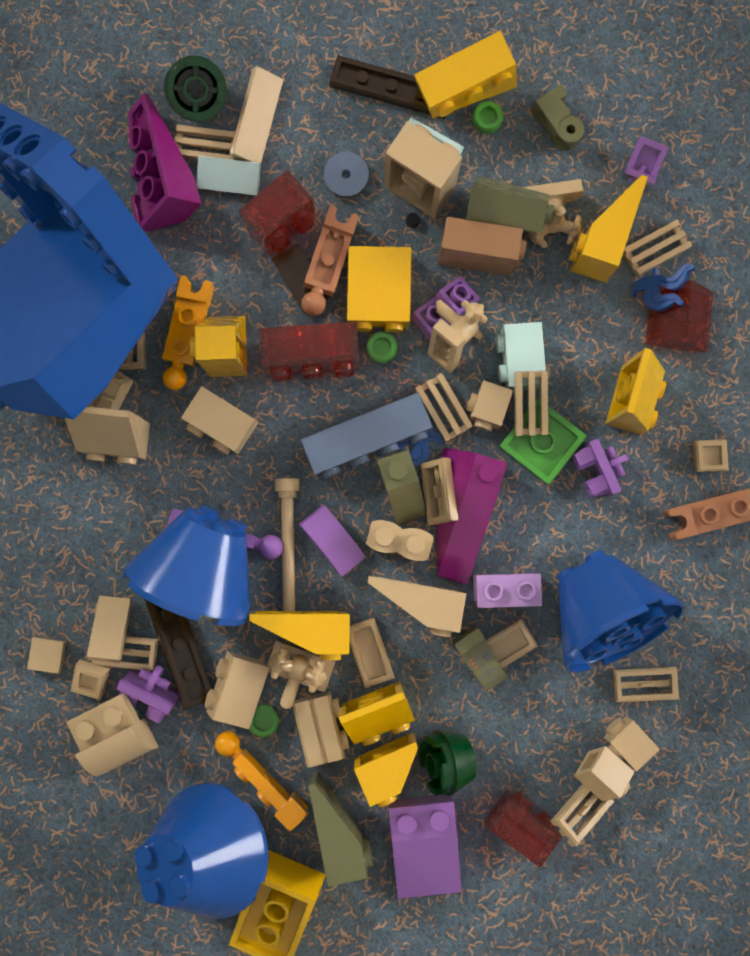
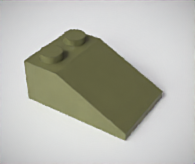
M318 771L311 773L308 788L328 887L368 879V867L373 866L370 838H363L362 828Z

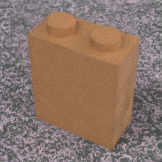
M446 217L438 265L511 276L514 268H519L521 260L524 259L527 240H522L523 229Z

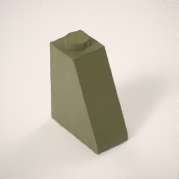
M478 176L471 187L466 220L542 233L544 224H551L554 205L548 204L549 194Z
M409 450L378 459V469L397 525L427 516L420 483Z

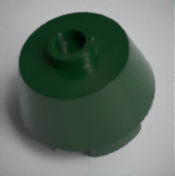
M186 56L177 60L169 68L164 81V92L169 106L176 114L186 120L196 122L208 120L221 110L227 96V85L223 73L215 63L201 56Z
M435 730L431 735L425 736L426 742L419 744L420 767H427L431 781L426 783V785L434 795L445 794L452 796L475 779L477 773L476 755L469 739L465 735Z

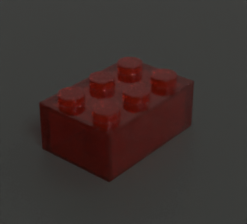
M357 322L259 328L261 365L268 378L273 377L274 382L291 381V376L304 375L305 380L322 379L323 374L335 373L337 378H347L354 376V372L360 371Z

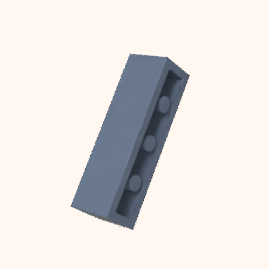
M415 393L301 439V442L315 476L322 475L323 479H328L340 474V467L351 463L352 467L355 468L370 461L369 456L381 452V455L385 456L399 450L398 444L407 440L411 444L423 441L428 438L427 432L431 431L433 427L419 393Z

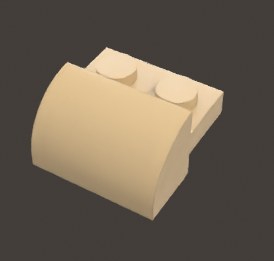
M125 693L66 722L80 752L75 754L77 760L89 774L96 777L116 769L158 747L145 718L139 720L128 695Z

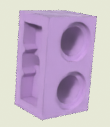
M541 574L473 575L474 607L542 606Z

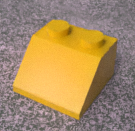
M413 732L355 757L354 771L370 807L378 804V807L387 806L397 799L396 795L401 793L418 750Z

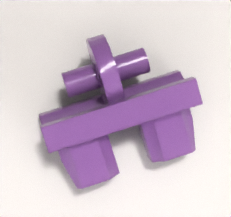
M597 438L585 444V448L572 456L578 471L591 465L594 467L597 477L584 482L585 489L590 498L604 494L609 496L622 491L616 477L619 478L626 475L621 463L629 460L627 454L618 457L613 446L605 449L604 452Z
M159 665L153 673L144 668L140 672L130 669L124 679L119 681L116 689L121 691L120 694L125 693L128 695L134 708L138 705L139 701L149 705L145 715L148 719L160 723L179 701L177 691L169 687L170 681L162 678L164 668Z

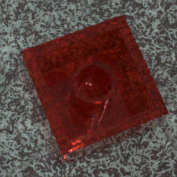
M288 170L239 210L245 230L269 257L275 252L279 254L285 251L291 244L290 240L296 234L300 233L303 235L314 225L313 220L316 218L313 198Z

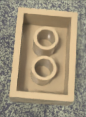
M407 121L385 153L384 187L435 220L455 191L462 156L459 155V151L453 145L447 142L442 144L433 138L430 131L418 124L414 126Z

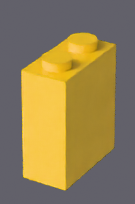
M349 246L348 327H354L353 330L357 332H370L372 327H385V331L390 333L403 332V328H409L411 247Z

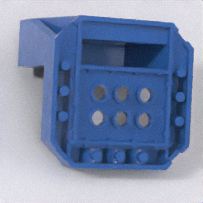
M0 103V189L12 201L14 199L17 200L21 205L18 211L28 221L24 227L0 248V409L3 410L8 406L12 410L75 419L108 386L166 299L176 290L175 284L178 282V278L106 178L94 166L89 169V167L71 157L76 152V148L65 137Z

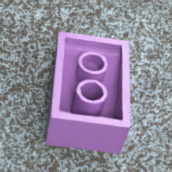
M442 794L396 799L393 803L389 804L398 899L461 892L457 827L452 796Z

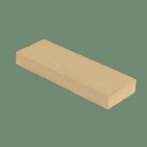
M258 66L254 67L251 72L229 155L241 161L261 163L284 79Z

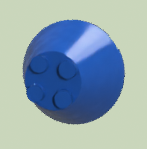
M201 505L199 510L187 507L125 566L122 577L126 579L128 576L130 579L128 586L135 593L172 613L198 621L200 615L217 618L215 624L220 626L242 625L248 621L249 614L251 613L247 537L245 533L247 525L235 519L227 521L218 517L219 512L208 506Z
M602 550L589 554L585 558V563L576 568H566L557 576L560 581L558 592L563 663L567 671L571 673L589 671L591 668L588 664L601 660L604 665H607L640 649L668 630L669 626L666 622L673 616L679 619L684 613L685 606L679 598L614 555H604Z
M202 783L188 787L178 793L167 805L144 844L138 847L135 852L137 876L145 901L148 903L155 902L161 906L208 919L229 918L251 905L256 899L255 895L261 883L265 882L269 859L265 831L252 806L248 802L243 803L232 793V789L221 784Z

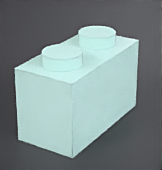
M542 322L504 324L500 331L501 334H496L497 353H502L503 365L498 366L499 383H505V388L514 391L515 371L546 370ZM539 377L535 378V389H539ZM522 378L523 390H528V378Z

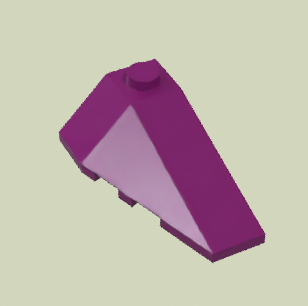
M143 93L128 112L130 148L137 152L134 166L130 168L131 178H137L138 195H132L131 200L135 220L144 232L185 222L201 205V200L191 170L148 94Z
M444 447L441 458H451L458 520L436 525L437 576L468 585L499 493L507 462L477 453Z

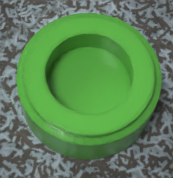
M485 101L476 106L472 122L477 131L483 134H492L502 125L503 111L498 104Z
M377 332L367 342V354L376 363H388L397 354V341L390 333Z
M269 704L257 705L249 730L258 737L272 735L280 723L278 711Z

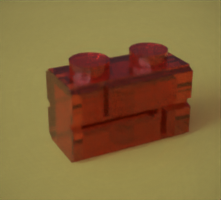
M506 790L484 821L486 827L540 868L549 857L550 852L554 850L562 839V835L556 828L557 826L550 822L553 818L545 811L539 815L530 808L533 803L518 791L513 795Z

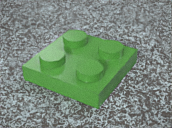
M538 397L535 399L536 427H540V399ZM548 406V435L516 436L514 426L498 448L548 486L587 435ZM528 409L523 415V428L528 427Z

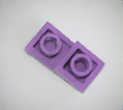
M461 276L441 289L434 298L415 310L410 316V319L429 341L432 328L440 319L450 325L449 322L437 313L436 301L441 299L461 316L466 312V309L461 306L463 300H467L469 303H477L480 300Z
M322 505L299 524L314 546L322 552L341 577L366 557L325 505Z

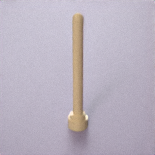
M274 479L275 492H278V498H281L283 611H295L294 498L297 497V491H300V479Z

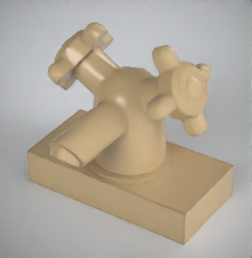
M577 179L523 187L549 194L548 204L554 205L551 224H544L542 233L528 231L531 241L534 244H539L542 248H546L548 244L544 237L547 234L563 232L568 234L566 243L572 244L573 240L580 234L582 218L577 215L574 223L565 220L564 214L566 209L563 207V203L578 201L583 192L582 180Z
M441 299L436 301L437 313L451 325L440 319L433 326L428 355L450 374L459 365L464 345L472 337L482 338L478 323L480 321L486 323L488 320L484 315L483 304L469 303L467 300H463L461 306L466 309V314L460 316Z
M276 640L267 665L270 667L269 673H271L272 679L277 680L278 676L288 679L280 701L282 708L289 709L293 706L300 684L308 686V691L314 693L316 690L325 692L336 661L321 660L322 657H319V655Z

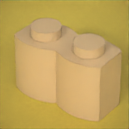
M376 520L371 522L366 544L378 552H397L406 559L424 561L429 559L434 537L421 529H402L390 521Z

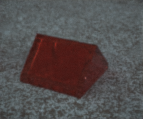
M693 280L686 281L677 291H671L660 286L662 295L675 293L682 298L684 303L683 306L675 304L663 311H654L649 308L645 345L707 353L713 291Z

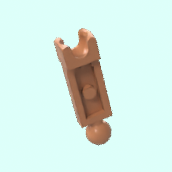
M331 205L328 209L303 287L311 289V292L305 294L301 301L302 309L309 316L320 315L325 310L326 301L323 294L333 297L359 218L358 214L353 213L348 222L340 223L336 219L337 208L334 205Z
M750 488L663 510L662 514L664 517L675 516L681 522L680 528L669 534V539L672 541L750 521Z

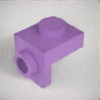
M639 136L624 170L626 174L630 175L628 181L634 183L641 175L648 176L646 184L647 182L655 184L656 176L669 147Z

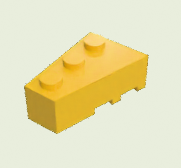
M501 30L414 74L417 86L432 118L447 116L457 109L517 87L516 62Z
M246 316L208 317L195 326V337H190L191 357H196V362L199 363L201 368L210 377L247 376Z

